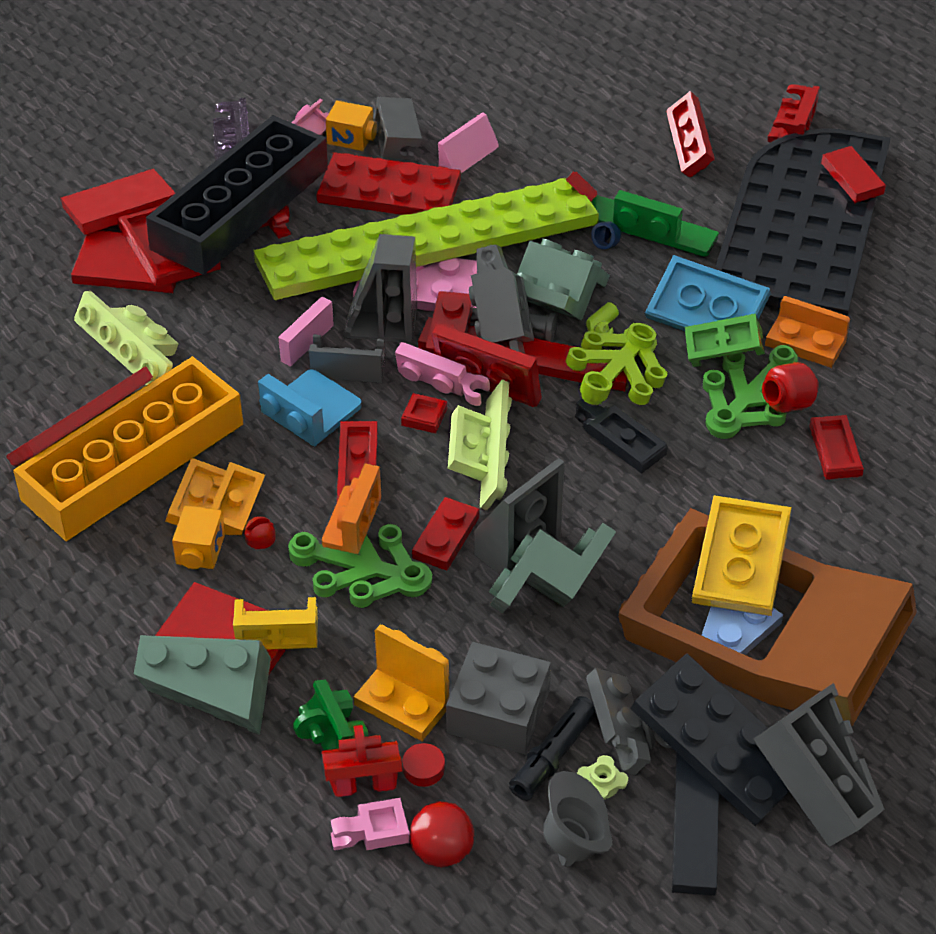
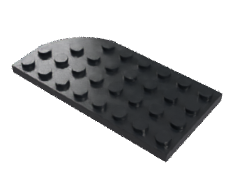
M844 129L806 130L804 135L793 133L783 136L764 146L747 164L715 269L770 288L771 294L767 300V306L780 308L783 297L788 296L848 316L877 196L855 203L821 164L823 154L852 146L881 179L891 138Z

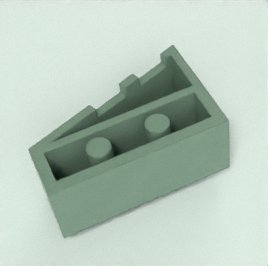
M140 635L134 675L146 690L188 707L202 710L218 719L227 720L260 735L271 657L260 640Z

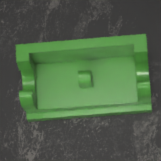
M756 313L685 327L688 360L692 363L693 367L701 366L700 360L755 350L757 355L765 354L761 341L763 339L762 328Z

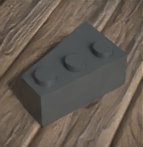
M379 234L350 305L343 338L385 339V341L412 343L418 314L415 236Z
M834 683L753 739L829 847L855 833L885 810L865 759H858L849 737V735L854 733L849 720L843 721L834 699L839 695Z

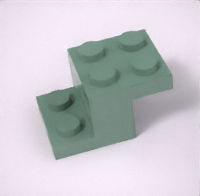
M543 239L541 244L529 241L517 273L524 280L527 302L578 320H582L595 285L605 287L610 276L601 269L602 263L594 260L592 255L579 250H574L573 255H571V252L562 249V245L547 239Z
M604 523L595 531L588 528L573 551L541 529L534 538L527 534L510 559L517 563L513 570L510 571L504 568L490 589L489 593L495 596L490 606L504 613L526 582L564 607L574 598L616 531Z

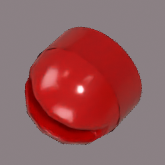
M260 516L248 521L244 531L245 541L248 546L254 549H265L275 542V527L268 518Z

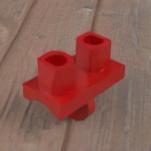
M362 725L354 726V738L338 740L339 749L322 751L326 781H330L336 797L353 795L357 792L355 778L371 775L374 790L379 792L394 790L397 784L398 772L403 771L397 741L382 743L381 735L364 737Z

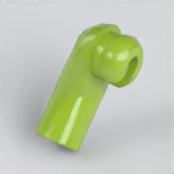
M610 302L603 305L587 319V330L603 334H613V328L609 329L608 324L618 317L619 311L617 307Z

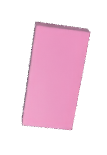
M324 297L319 298L278 337L281 362L292 366L309 350L310 344H313V334L321 335L322 337L334 326L332 301Z

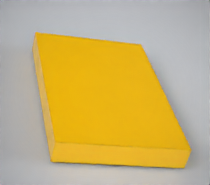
M713 496L692 594V603L772 616L790 523L791 507Z

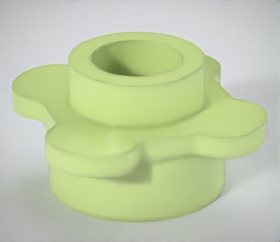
M606 755L598 757L597 762L589 767L583 766L579 768L577 773L590 781L604 799L612 797L617 793L618 789H623L628 784L627 774L619 772L614 766L613 758ZM604 775L606 778L602 779L599 776Z

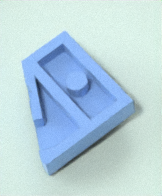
M711 606L701 636L746 655L782 624L783 614L774 608L772 616Z

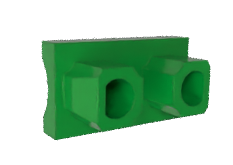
M326 679L314 681L315 693L311 700L298 709L300 716L293 723L296 735L301 739L312 738L313 743H321L324 750L339 749L338 740L354 738V726L356 725L363 726L364 737H367L368 730L363 720L346 721L345 719L350 716L353 709V700L348 690L331 691Z

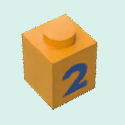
M336 100L325 120L327 144L364 151L369 140L373 141L377 133V122L373 121V107Z
M184 505L172 540L176 564L184 565L190 569H198L200 567L214 569L225 537L222 510Z

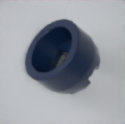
M601 222L593 227L591 238L594 245L599 249L613 248L620 242L621 230L613 222Z

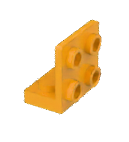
M380 624L375 630L377 669L354 695V705L423 741L446 713V704L449 699V660L438 650L426 648L409 639L403 632L392 630Z

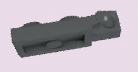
M595 668L587 675L586 680L605 744L616 748L622 771L636 775L646 764L651 762L648 743L642 729L641 718L630 709L634 703L631 686L627 677Z

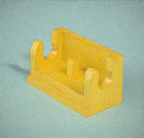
M308 597V609L245 611L244 600H235L233 619L235 639L260 640L265 649L317 648L318 609L316 597Z

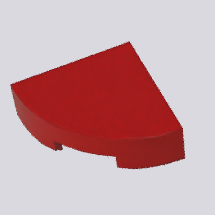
M573 171L566 179L581 195H586L590 202L598 195L597 191L577 172Z

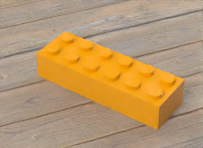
M192 356L15 468L13 471L20 500L60 537L68 541L242 426L243 416L240 394Z

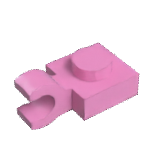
M400 798L358 805V816L339 817L331 820L333 830L331 840L334 850L353 847L361 840H364L366 850L409 843L410 833Z

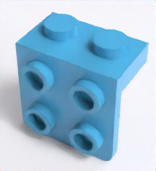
M314 369L307 370L288 386L270 374H267L258 381L261 412L314 447L340 426V421H347L361 409V399Z

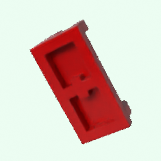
M796 84L788 86L786 91L791 94H798L801 99L783 98L771 132H769L767 142H772L793 133L804 135L805 131L810 129L817 110L819 86H813V88Z

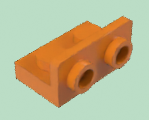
M784 296L780 304L779 316L766 336L765 346L775 349L777 346L787 345L794 349L797 357L832 368L847 341L850 317Z
M364 464L359 478L354 477L350 486L343 487L323 534V547L359 554L381 500L380 466Z

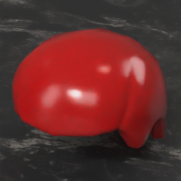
M438 801L424 806L413 818L410 826V844L414 853L425 864L440 868L459 863L471 852L474 844V826L464 809L455 803Z

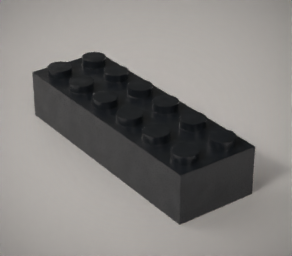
M272 115L146 217L149 250L205 275L328 170L327 138Z

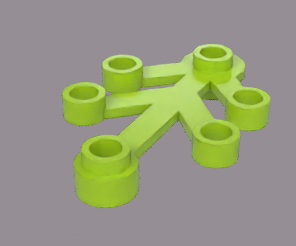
M643 323L631 324L623 334H603L588 331L584 334L581 348L572 347L565 361L569 368L576 371L584 370L587 363H608L601 372L591 371L586 373L580 386L581 396L585 402L592 405H599L608 398L612 382L622 371H624L631 385L628 397L638 405L648 404L653 393L652 388L662 387L667 377V371L660 366L653 352L657 345L656 332L652 327ZM603 346L623 347L621 350H602ZM636 355H639L646 367L644 376L634 360Z

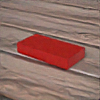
M852 146L823 154L821 164L855 203L884 194L886 185Z
M847 415L810 418L809 426L825 479L861 477L864 468Z

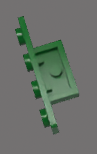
M622 190L618 191L614 200L597 195L591 201L599 213L598 223L613 222L618 225L622 232L700 256H708L718 239V231L682 221L683 209Z

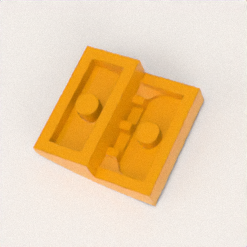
M191 458L165 522L178 525L184 505L222 510L225 534L242 535L265 475L232 462L229 463L227 470Z

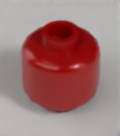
M798 362L778 365L770 369L762 385V394L765 401L774 410L781 413L803 410L812 406L818 393V380L815 374L806 364Z

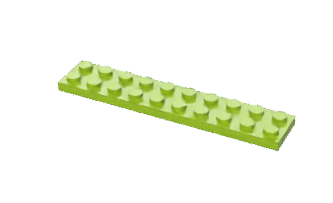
M562 178L555 182L527 186L524 189L506 193H496L493 196L476 200H465L461 203L445 207H434L427 211L410 215L404 214L397 218L379 222H369L365 225L349 229H338L331 233L314 237H303L292 242L272 244L265 248L254 250V259L273 299L278 300L361 280L379 234L415 236L416 267L474 254L477 253L476 249L496 244L504 247L598 224L599 213L586 195H581L565 178Z

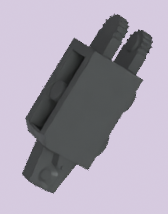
M497 244L476 249L477 274L471 275L473 286L469 287V297L473 307L477 308L479 320L475 322L476 335L481 339L504 347L510 346V349L525 354L523 343L534 341L524 280L521 276L508 269L502 249Z

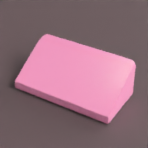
M482 112L438 142L439 167L458 169L462 173L499 147L485 113Z

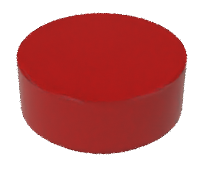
M416 744L410 747L403 756V774L413 785L420 787L431 786L440 781L444 775V755L439 748L432 744Z

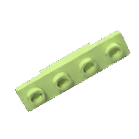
M85 291L83 293L74 318L75 322L133 374L146 366L153 377L145 385H148L172 369V362L165 356L174 355L179 343L167 334V330L152 321L146 315L145 310L134 305H128L125 308H110L92 291Z
M501 380L488 397L485 415L458 405L451 418L448 469L481 481L480 508L488 510L496 499L500 500L503 497L508 483L507 479L504 478V472L509 458V452L506 450V440L510 432L507 416L512 398L509 397V382Z

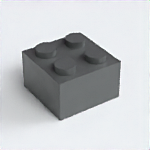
M472 642L446 704L447 734L526 755L550 691L551 662Z

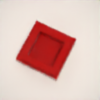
M413 393L401 417V426L436 434L448 409L447 401Z

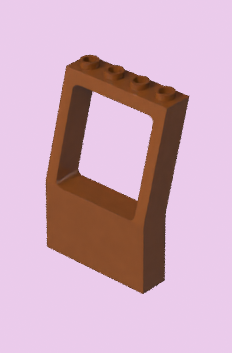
M690 508L682 521L676 524L673 534L665 546L659 549L650 568L641 575L637 587L628 600H625L620 607L619 621L622 625L625 639L674 662L679 661L687 653L715 680L767 704L789 710L796 709L834 683L839 694L834 699L843 721L849 720L851 726H853L917 613L913 584L822 564L785 548L778 583L802 592L805 595L766 658L763 660L753 659L660 617L701 556L709 515Z

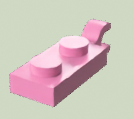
M401 342L395 351L398 372L410 381H423L433 385L436 390L445 394L450 392L460 396L464 394L466 401L475 406H480L482 402L481 394L474 392V390H490V383L487 377L466 372V366L404 342Z

